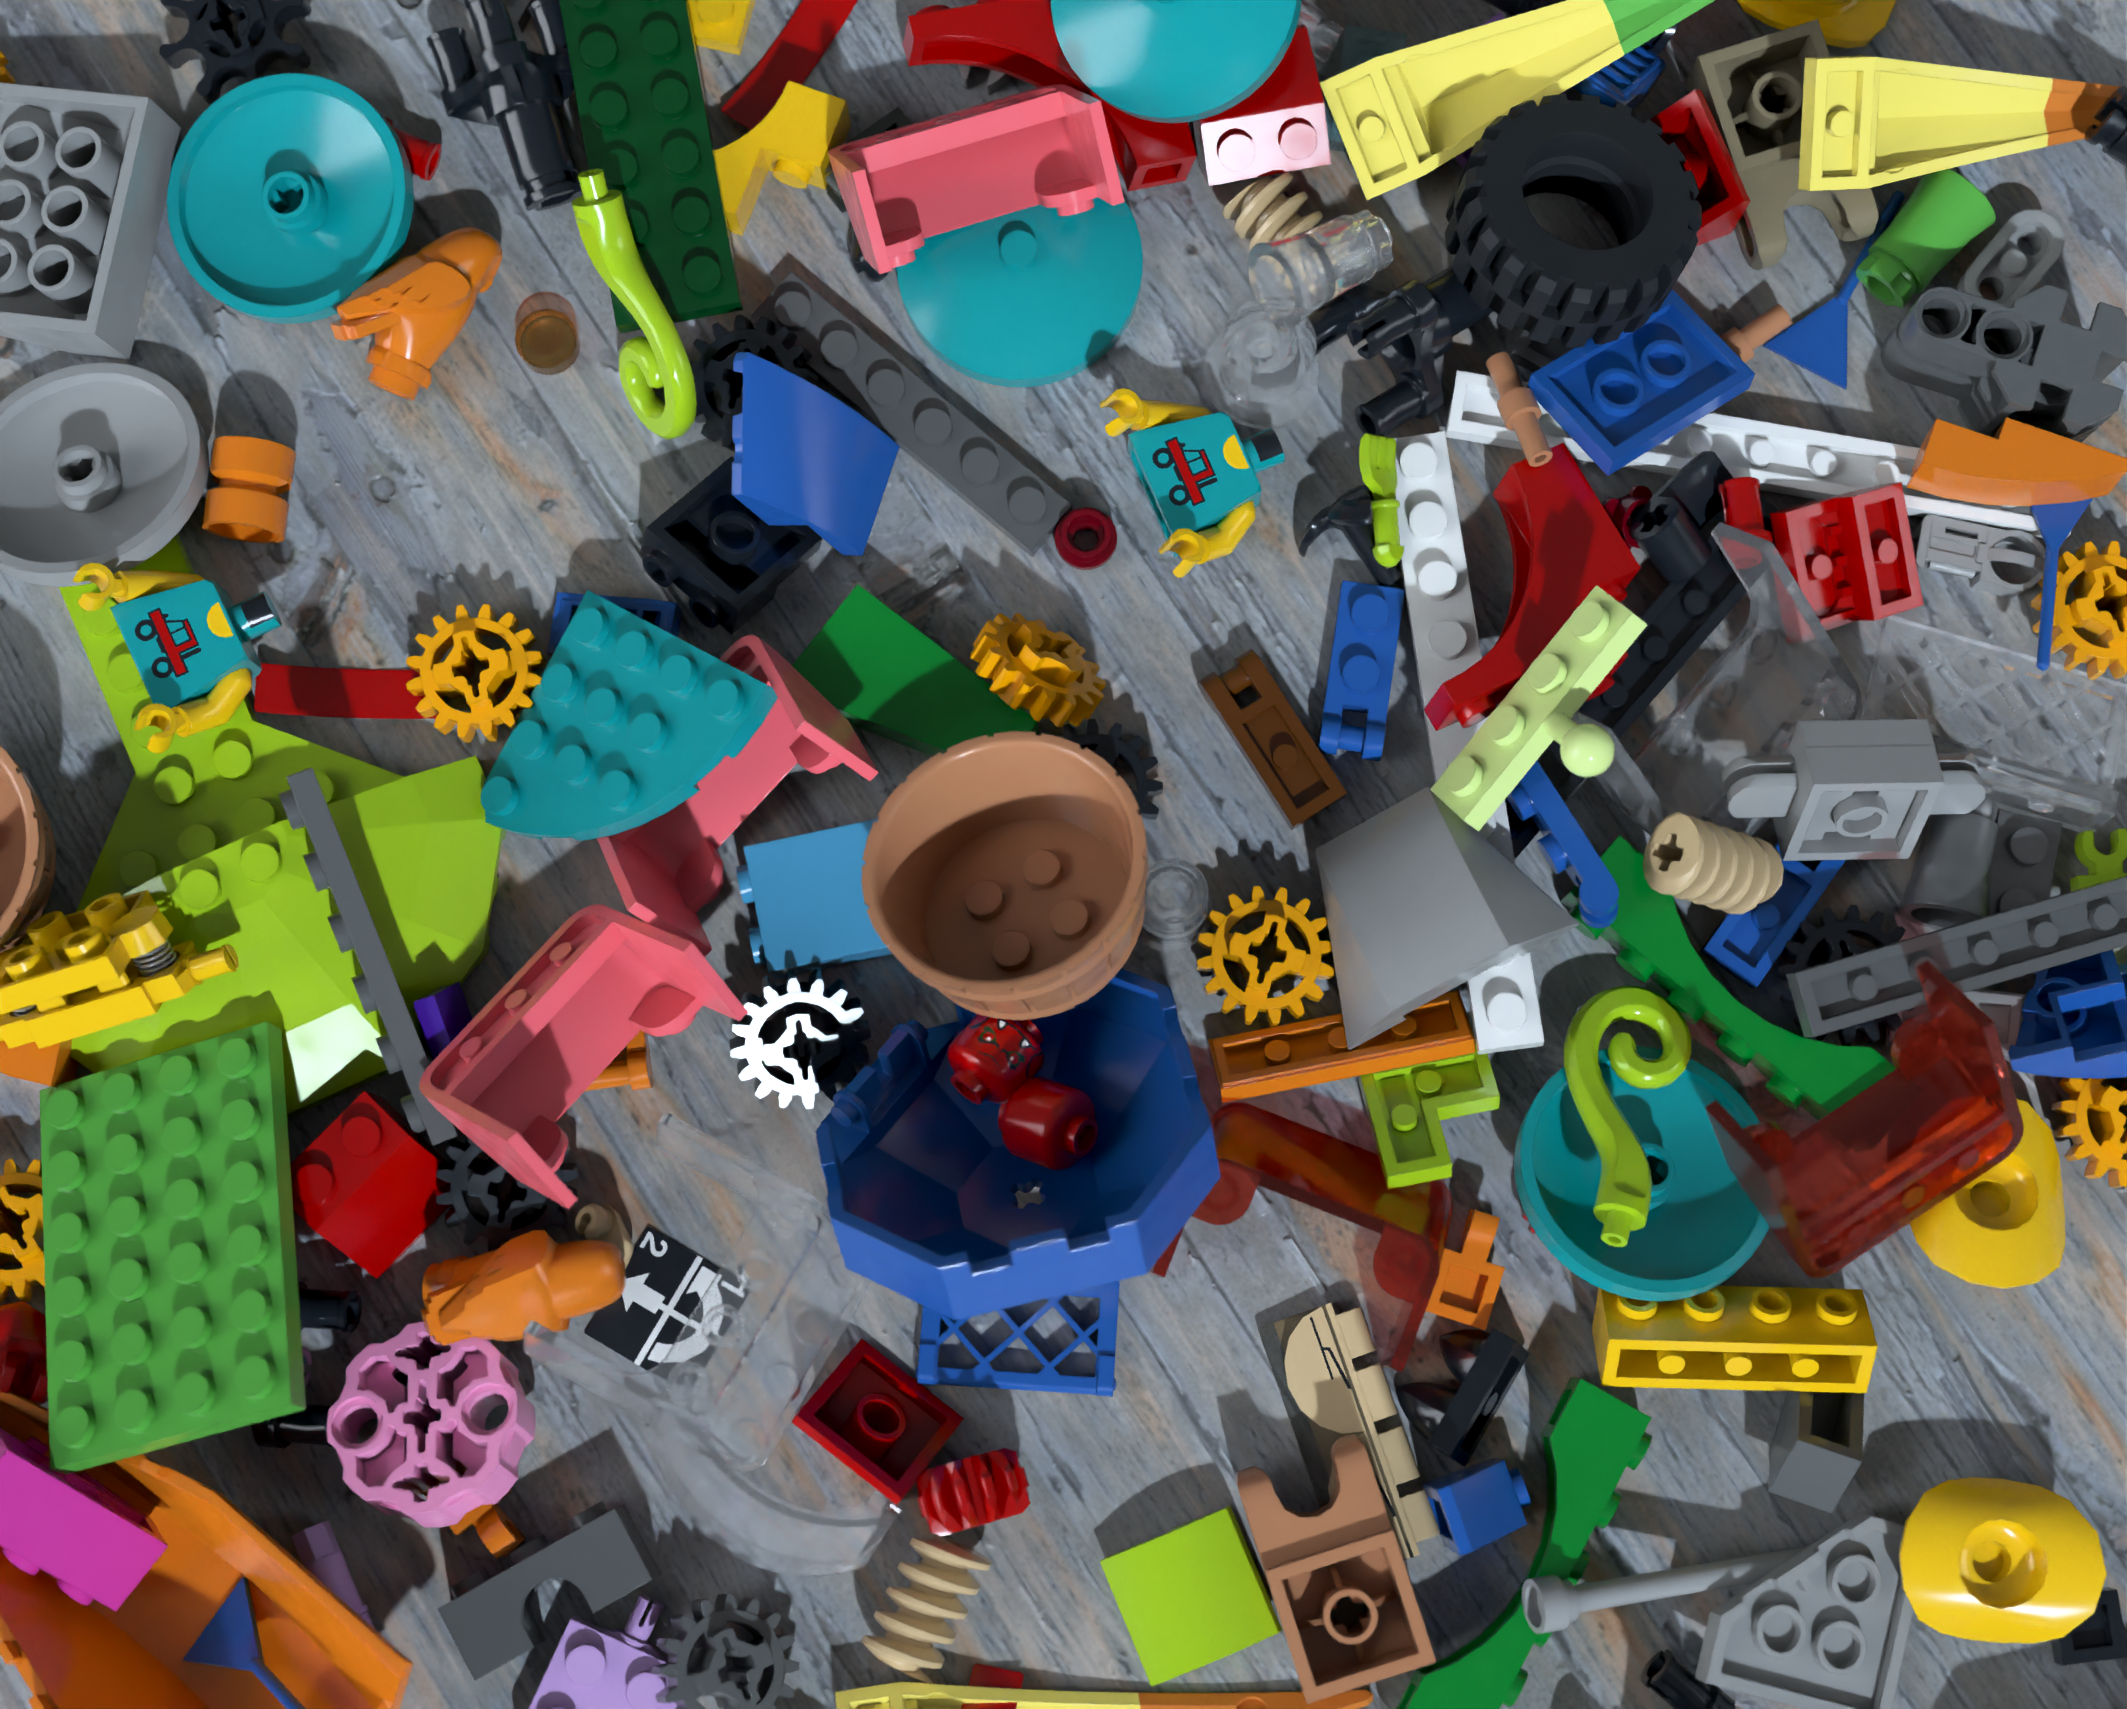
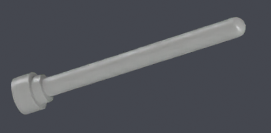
M1809 1546L1573 1585L1570 1580H1561L1556 1575L1525 1580L1522 1587L1523 1610L1530 1628L1536 1634L1565 1630L1570 1621L1578 1619L1581 1612L1754 1583Z

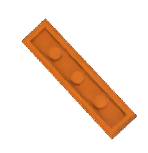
M1456 990L1440 995L1407 1013L1405 1021L1351 1050L1347 1047L1342 1013L1209 1039V1053L1221 1101L1225 1103L1475 1053V1037L1460 992Z

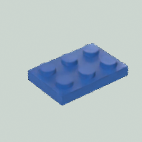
M1672 289L1659 310L1653 312L1647 323L1632 333L1622 332L1618 340L1602 345L1595 344L1593 338L1587 340L1584 347H1576L1532 373L1527 388L1533 391L1536 401L1598 467L1609 476L1748 390L1755 373Z

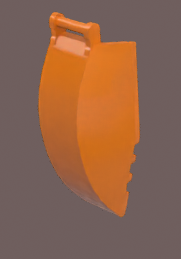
M11 1391L8 1394L0 1392L1 1429L24 1443L30 1435H33L49 1446L48 1409ZM48 1448L44 1455L50 1458V1450ZM142 1454L74 1472L77 1475H80L82 1471L86 1472L149 1516L168 1544L165 1551L117 1611L112 1610L95 1599L88 1606L77 1602L60 1589L56 1583L57 1577L43 1569H40L36 1575L21 1570L6 1558L2 1552L5 1547L0 1545V1655L5 1664L15 1665L33 1694V1697L28 1700L33 1709H286L252 1671L183 1661L185 1655L242 1577L248 1579L265 1665L306 1709H400L413 1667V1663L221 1492Z

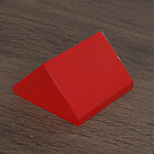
M1693 90L1650 120L1663 130L1661 138L1667 145L1674 142L1684 155L1686 162L1682 167L1683 171L1691 170L1695 176L1699 189V194L1695 201H1699L1702 207V225L1696 233L1698 238L1696 246L1731 234L1751 201L1702 91Z
M861 1338L791 1422L895 1505H898L964 1418L921 1384H917L916 1380Z

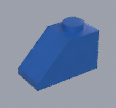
M1494 1457L1422 1483L1438 1524L1444 1547L1459 1556L1473 1552L1527 1525L1522 1508L1530 1506L1531 1501L1519 1469L1515 1467L1508 1470L1505 1461Z

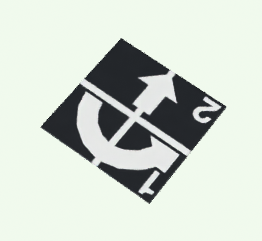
M648 1226L634 1248L632 1257L626 1267V1286L621 1297L614 1303L597 1310L584 1333L675 1388L690 1395L753 1288Z

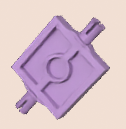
M639 1594L624 1630L602 1629L572 1615L529 1709H675L677 1706L675 1702H657L655 1696L668 1686L667 1677L651 1674V1667L667 1663V1658L662 1656L650 1642H647L665 1606L654 1600L644 1623H640L650 1597Z

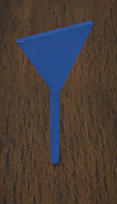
M1897 190L1892 194L1877 222L1873 235L1869 236L1838 295L1764 344L1763 347L1840 388L1847 389L1848 301L1859 282L1855 271L1860 263L1869 255L1868 249L1893 220L1904 200V193Z
M2093 498L2071 503L2030 506L2046 544L2036 662L2037 668L2042 671L2047 670L2050 666L2059 548Z
M242 1577L185 1655L183 1661L252 1671L286 1709H306L265 1665L248 1579Z

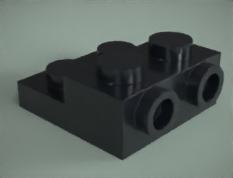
M732 456L646 527L640 554L644 557L642 560L644 569L654 582L662 587H669L674 583L690 598L689 607L699 622L709 628H715L720 624L731 635L774 598L778 585L820 549L823 540L808 525H768L732 495V463L734 461Z

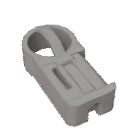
M1932 514L1927 515L1915 526L1912 541L1917 542L1914 554L1918 573L1922 569H1928L1972 579L1971 588L1987 591L2003 598H2014L2024 594L2044 575L2045 550L2032 534L2022 530H2004ZM2002 544H2011L2022 551L1994 547ZM1991 561L2015 563L2030 567L2031 574L2028 581L2023 584H2010L1995 574Z

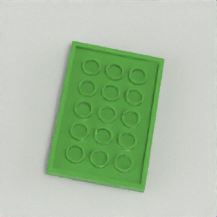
M266 1021L58 1084L57 1088L48 1087L39 1090L50 1470L69 1474L306 1410L281 1029Z

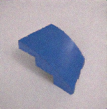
M750 352L736 353L733 360V371L743 373L742 413L734 415L732 422V439L735 444V457L732 463V495L768 525H808L843 556H863L900 446L858 412L805 379Z
M2112 949L2034 972L2035 983L2033 988L2027 992L2022 1008L2023 1021L2015 1045H2010L2008 1052L2012 1070L2034 1075L2064 1078L2105 1079L2127 1077V963L2117 964Z

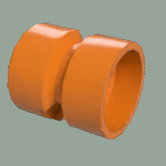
M222 436L215 438L209 470L213 474V480L219 486L209 489L206 493L201 527L206 532L230 540L260 544L283 542L286 535L289 504L279 494L290 490L296 461L295 451L283 444L255 437Z

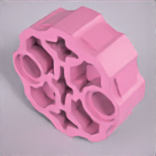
M423 1321L407 1324L399 1335L384 1343L368 1344L346 1368V1384L339 1400L328 1410L327 1440L328 1443L337 1449L343 1467V1481L353 1492L384 1514H396L403 1518L412 1519L424 1528L456 1525L467 1512L481 1505L496 1504L519 1479L518 1463L524 1448L535 1437V1407L526 1399L518 1379V1368L487 1339L483 1340L472 1337L442 1346L440 1342L437 1343L432 1336H429ZM441 1350L443 1353L437 1356V1351ZM425 1363H429L428 1369H425L423 1367L425 1366ZM397 1373H403L408 1377V1388L395 1379L394 1376ZM508 1404V1414L504 1422L495 1429L486 1430V1418L490 1411L497 1406ZM439 1413L441 1418L439 1421H436V1414ZM377 1417L378 1426L374 1435L366 1442L358 1444V1432L362 1425L368 1420ZM424 1427H428V1434L423 1433ZM456 1460L463 1463L468 1469L463 1475L456 1471ZM435 1479H438L439 1481L444 1483L439 1484V1487H434ZM428 1492L426 1501L418 1495Z

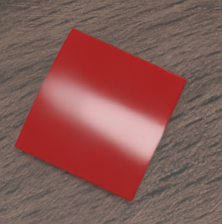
M1893 482L1856 490L1770 513L1792 636H1811L1855 621H1875L1924 605L1902 482Z

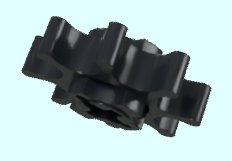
M160 0L173 17L188 19L189 28L187 34L180 41L161 45L159 53L173 69L180 68L190 60L198 59L206 62L205 75L197 84L196 90L209 105L220 98L221 88L231 78L244 77L252 81L264 77V72L268 65L280 59L290 60L302 69L309 67L311 63L310 57L300 44L288 43L282 40L283 28L289 21L294 18L307 17L311 14V6L306 0ZM232 13L240 21L237 24L238 36L242 43L240 48L232 40L234 37L232 29L234 26L230 19Z

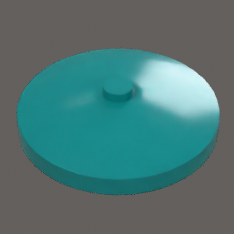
M1051 0V11L1056 36L1065 58L1081 81L1097 96L1112 107L1139 119L1161 123H1183L1205 119L1234 107L1249 97L1270 77L1291 44L1297 28L1302 0Z
M283 73L254 79L234 88L212 103L199 116L184 137L171 168L167 190V214L171 236L175 248L191 276L208 293L232 309L251 318L279 324L313 322L337 314V306L350 297L352 292L397 260L410 229L414 203L410 163L405 149L390 123L377 109L348 87L327 78L302 73Z
M1097 197L1093 199L1094 207L1092 209L1070 216H1058L1057 208H1045L1041 205H1036L924 238L925 244L919 249L914 250L916 260L896 267L902 303L917 335L948 366L963 375L992 385L1005 387L1043 386L1072 377L1087 369L1103 357L1122 336L1130 323L1140 296L1143 275L1142 244L1137 223L1126 201L1112 206Z
M1636 1046V1052L1644 1059L1655 1060L1662 1055L1663 1049ZM1608 1048L1598 1050V1063L1602 1078L1612 1098L1646 1152L1652 1179L1651 1201L1646 1226L1639 1230L1630 1231L1626 1246L1614 1247L1602 1241L1601 1234L1604 1224L1594 1215L1602 1171L1601 1160L1569 1091L1564 1067L1561 1068L1546 1082L1525 1113L1518 1131L1514 1153V1175L1522 1208L1529 1223L1546 1248L1565 1267L1590 1284L1607 1292L1637 1300L1671 1301L1689 1298L1704 1293L1730 1278L1744 1265L1762 1243L1771 1224L1777 1200V1172L1773 1151L1759 1119L1747 1102L1728 1082L1692 1059H1689L1684 1072L1671 1085L1658 1089H1639L1630 1086L1612 1070Z

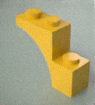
M788 80L775 106L758 125L738 140L715 150L729 232L743 236L768 171H772L773 176L782 183L794 188L805 189L810 184L826 190L828 183L825 178L833 171L828 152L844 144L851 126L846 100Z

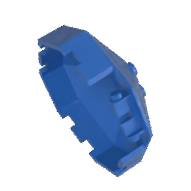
M1122 968L1104 988L1082 1004L1080 1003L1060 1014L1029 1019L1043 1036V1043L1040 1047L1044 1053V1065L1035 1077L1043 1076L1079 1089L1088 1094L1095 1107L1096 1122L1098 1124L1096 1143L1092 1150L1072 1167L1061 1171H1053L1012 1155L1003 1143L1002 1132L998 1126V1114L1001 1105L986 1099L979 1105L972 1103L953 1086L950 1079L955 1072L948 1061V1047L976 1015V1013L956 1003L954 1004L959 1021L927 1029L916 1020H909L906 1024H897L891 1031V1037L878 1050L879 1057L870 1067L865 1065L845 1089L838 1090L833 1096L834 1106L831 1108V1112L815 1131L821 1167L828 1192L826 1198L829 1216L846 1269L955 1321L1147 1274L1221 1178L1211 1121L1206 1105L1201 1097L1197 1074L1185 1035L1182 1033L1171 988ZM1034 1187L1040 1188L1039 1193L1043 1201L1038 1205L1029 1202L1023 1209L1017 1208L1016 1192L1029 1193Z

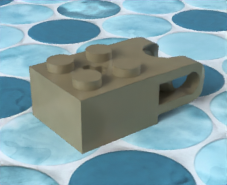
M1818 19L1697 57L1686 80L1689 93L1693 90L1702 91L1751 201L1737 223L1735 230L1746 261L1755 270H1762L1776 265L1785 253L1788 237L1785 229L1784 211L1791 206L1809 205L1823 212L1836 237L1843 241H1855L1873 235L1879 215L1871 188L1823 191L1798 189L1805 58L1831 57ZM1778 110L1780 114H1774L1771 112Z

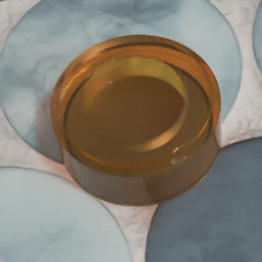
M540 309L534 311L520 322L516 330L515 345L519 355L531 370L539 374H559L571 367L579 355L580 338L572 321L565 314L557 310Z

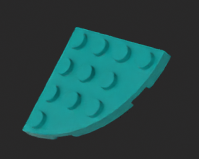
M587 590L541 676V684L536 685L530 696L534 704L531 709H523L516 722L517 725L513 728L484 782L481 792V804L485 809V822L528 838L541 840L542 837L573 838L578 841L611 836L641 826L669 812L695 795L700 790L697 783L711 772L726 755L734 759L764 722L778 696L774 689L767 684Z

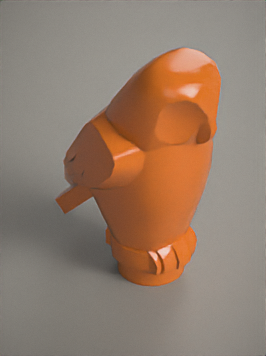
M466 226L455 229L425 245L415 255L398 258L386 269L352 292L350 297L337 306L338 315L341 319L330 324L335 339L342 341L355 340L375 333V345L369 350L365 362L373 366L367 381L411 401L415 400L419 388L427 389L429 387L432 377L430 368L450 346L466 324L475 306L478 293L487 291L493 284V279L502 260V248L499 242L490 234L475 227Z
M545 1230L530 1231L509 1240L499 1249L470 1258L467 1256H456L455 1258L443 1260L442 1263H432L426 1269L422 1282V1296L425 1309L421 1310L425 1330L429 1336H432L437 1343L440 1342L442 1346L472 1337L483 1340L516 1341L568 1330L570 1318L600 1310L621 1297L626 1286L625 1263L621 1251L613 1243L600 1240H577L556 1244Z

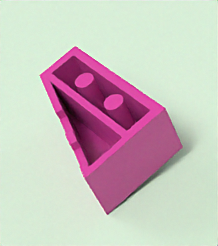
M0 1427V1545L5 1547L2 1551L3 1554L14 1565L29 1574L36 1575L40 1569H43L57 1577L56 1583L60 1589L77 1602L88 1606L95 1599L112 1610L117 1611L168 1547L155 1523L149 1516L86 1472L82 1471L80 1475H77L74 1472L64 1474L50 1470V1458L44 1455L49 1446L33 1435H30L24 1443Z

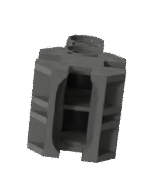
M2048 284L2016 299L2012 307L1953 288L1940 286L1923 293L1887 336L1881 347V360L1884 368L1893 377L1958 399L1957 410L1970 430L1993 437L2007 417L2078 442H2083L2118 411L2124 390L2102 383V381L2123 361L2127 362V317L2122 308L2099 302L2089 329L2060 321L2069 291Z

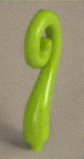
M591 169L578 174L582 196L572 201V208L581 239L595 269L631 313L646 337L636 336L627 340L619 350V374L625 395L637 417L650 431L667 440L683 436L689 431L695 421L697 405L694 378L685 348L640 258L627 218L622 192L607 189L602 169ZM664 387L665 403L659 399L653 388Z
M1621 985L1600 991L1578 1009L1572 1018L1564 1042V1069L1569 1091L1601 1160L1602 1171L1594 1215L1604 1224L1601 1234L1602 1241L1614 1247L1626 1246L1630 1231L1639 1230L1646 1226L1651 1201L1652 1179L1646 1152L1612 1098L1602 1078L1598 1063V1048L1601 1037L1609 1025L1622 1020L1637 1021L1647 1025L1657 1034L1663 1051L1662 1055L1655 1060L1644 1059L1636 1052L1635 1040L1629 1033H1617L1609 1043L1608 1056L1612 1070L1627 1084L1639 1089H1658L1671 1085L1684 1072L1691 1055V1036L1688 1025L1680 1011L1663 996L1640 986Z

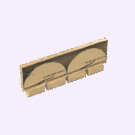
M1328 1303L1259 1327L1258 1331L1320 1508L1329 1502L1336 1488L1334 1466L1330 1456L1332 1446L1339 1438L1355 1434L1365 1445L1403 1561L1420 1555L1416 1542L1440 1534V1530L1425 1488L1399 1496L1396 1485L1419 1477L1420 1474L1403 1426L1400 1425L1377 1433L1375 1428V1421L1395 1415L1398 1412L1381 1364L1376 1363L1355 1371L1351 1360L1376 1350L1361 1307L1335 1314L1332 1303Z

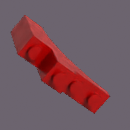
M979 0L973 5L949 8L947 5L938 4L925 7L915 15L908 16L903 39V48L908 67L927 64H960L1006 73L1026 81L1037 88L1056 84L1070 86L1101 100L1115 163L1125 181L1127 192L1186 181L1197 156L1188 122L1161 123L1139 119L1112 107L1097 96L1073 71L1062 52L1053 25L1051 0Z
M1564 443L1550 448L1553 457L1542 466L1532 467L1526 458L1512 464L1493 492V496L1499 504L1505 520L1512 547L1514 571L1513 592L1509 612L1495 646L1482 659L1463 673L1442 683L1424 708L1427 717L1436 731L1458 721L1462 728H1467L1487 718L1496 709L1495 705L1502 702L1528 670L1532 662L1545 649L1596 585L1618 602H1622L1628 595L1625 588L1641 569ZM1627 652L1623 654L1586 701L1599 696L1613 686L1615 680L1612 675L1629 656Z

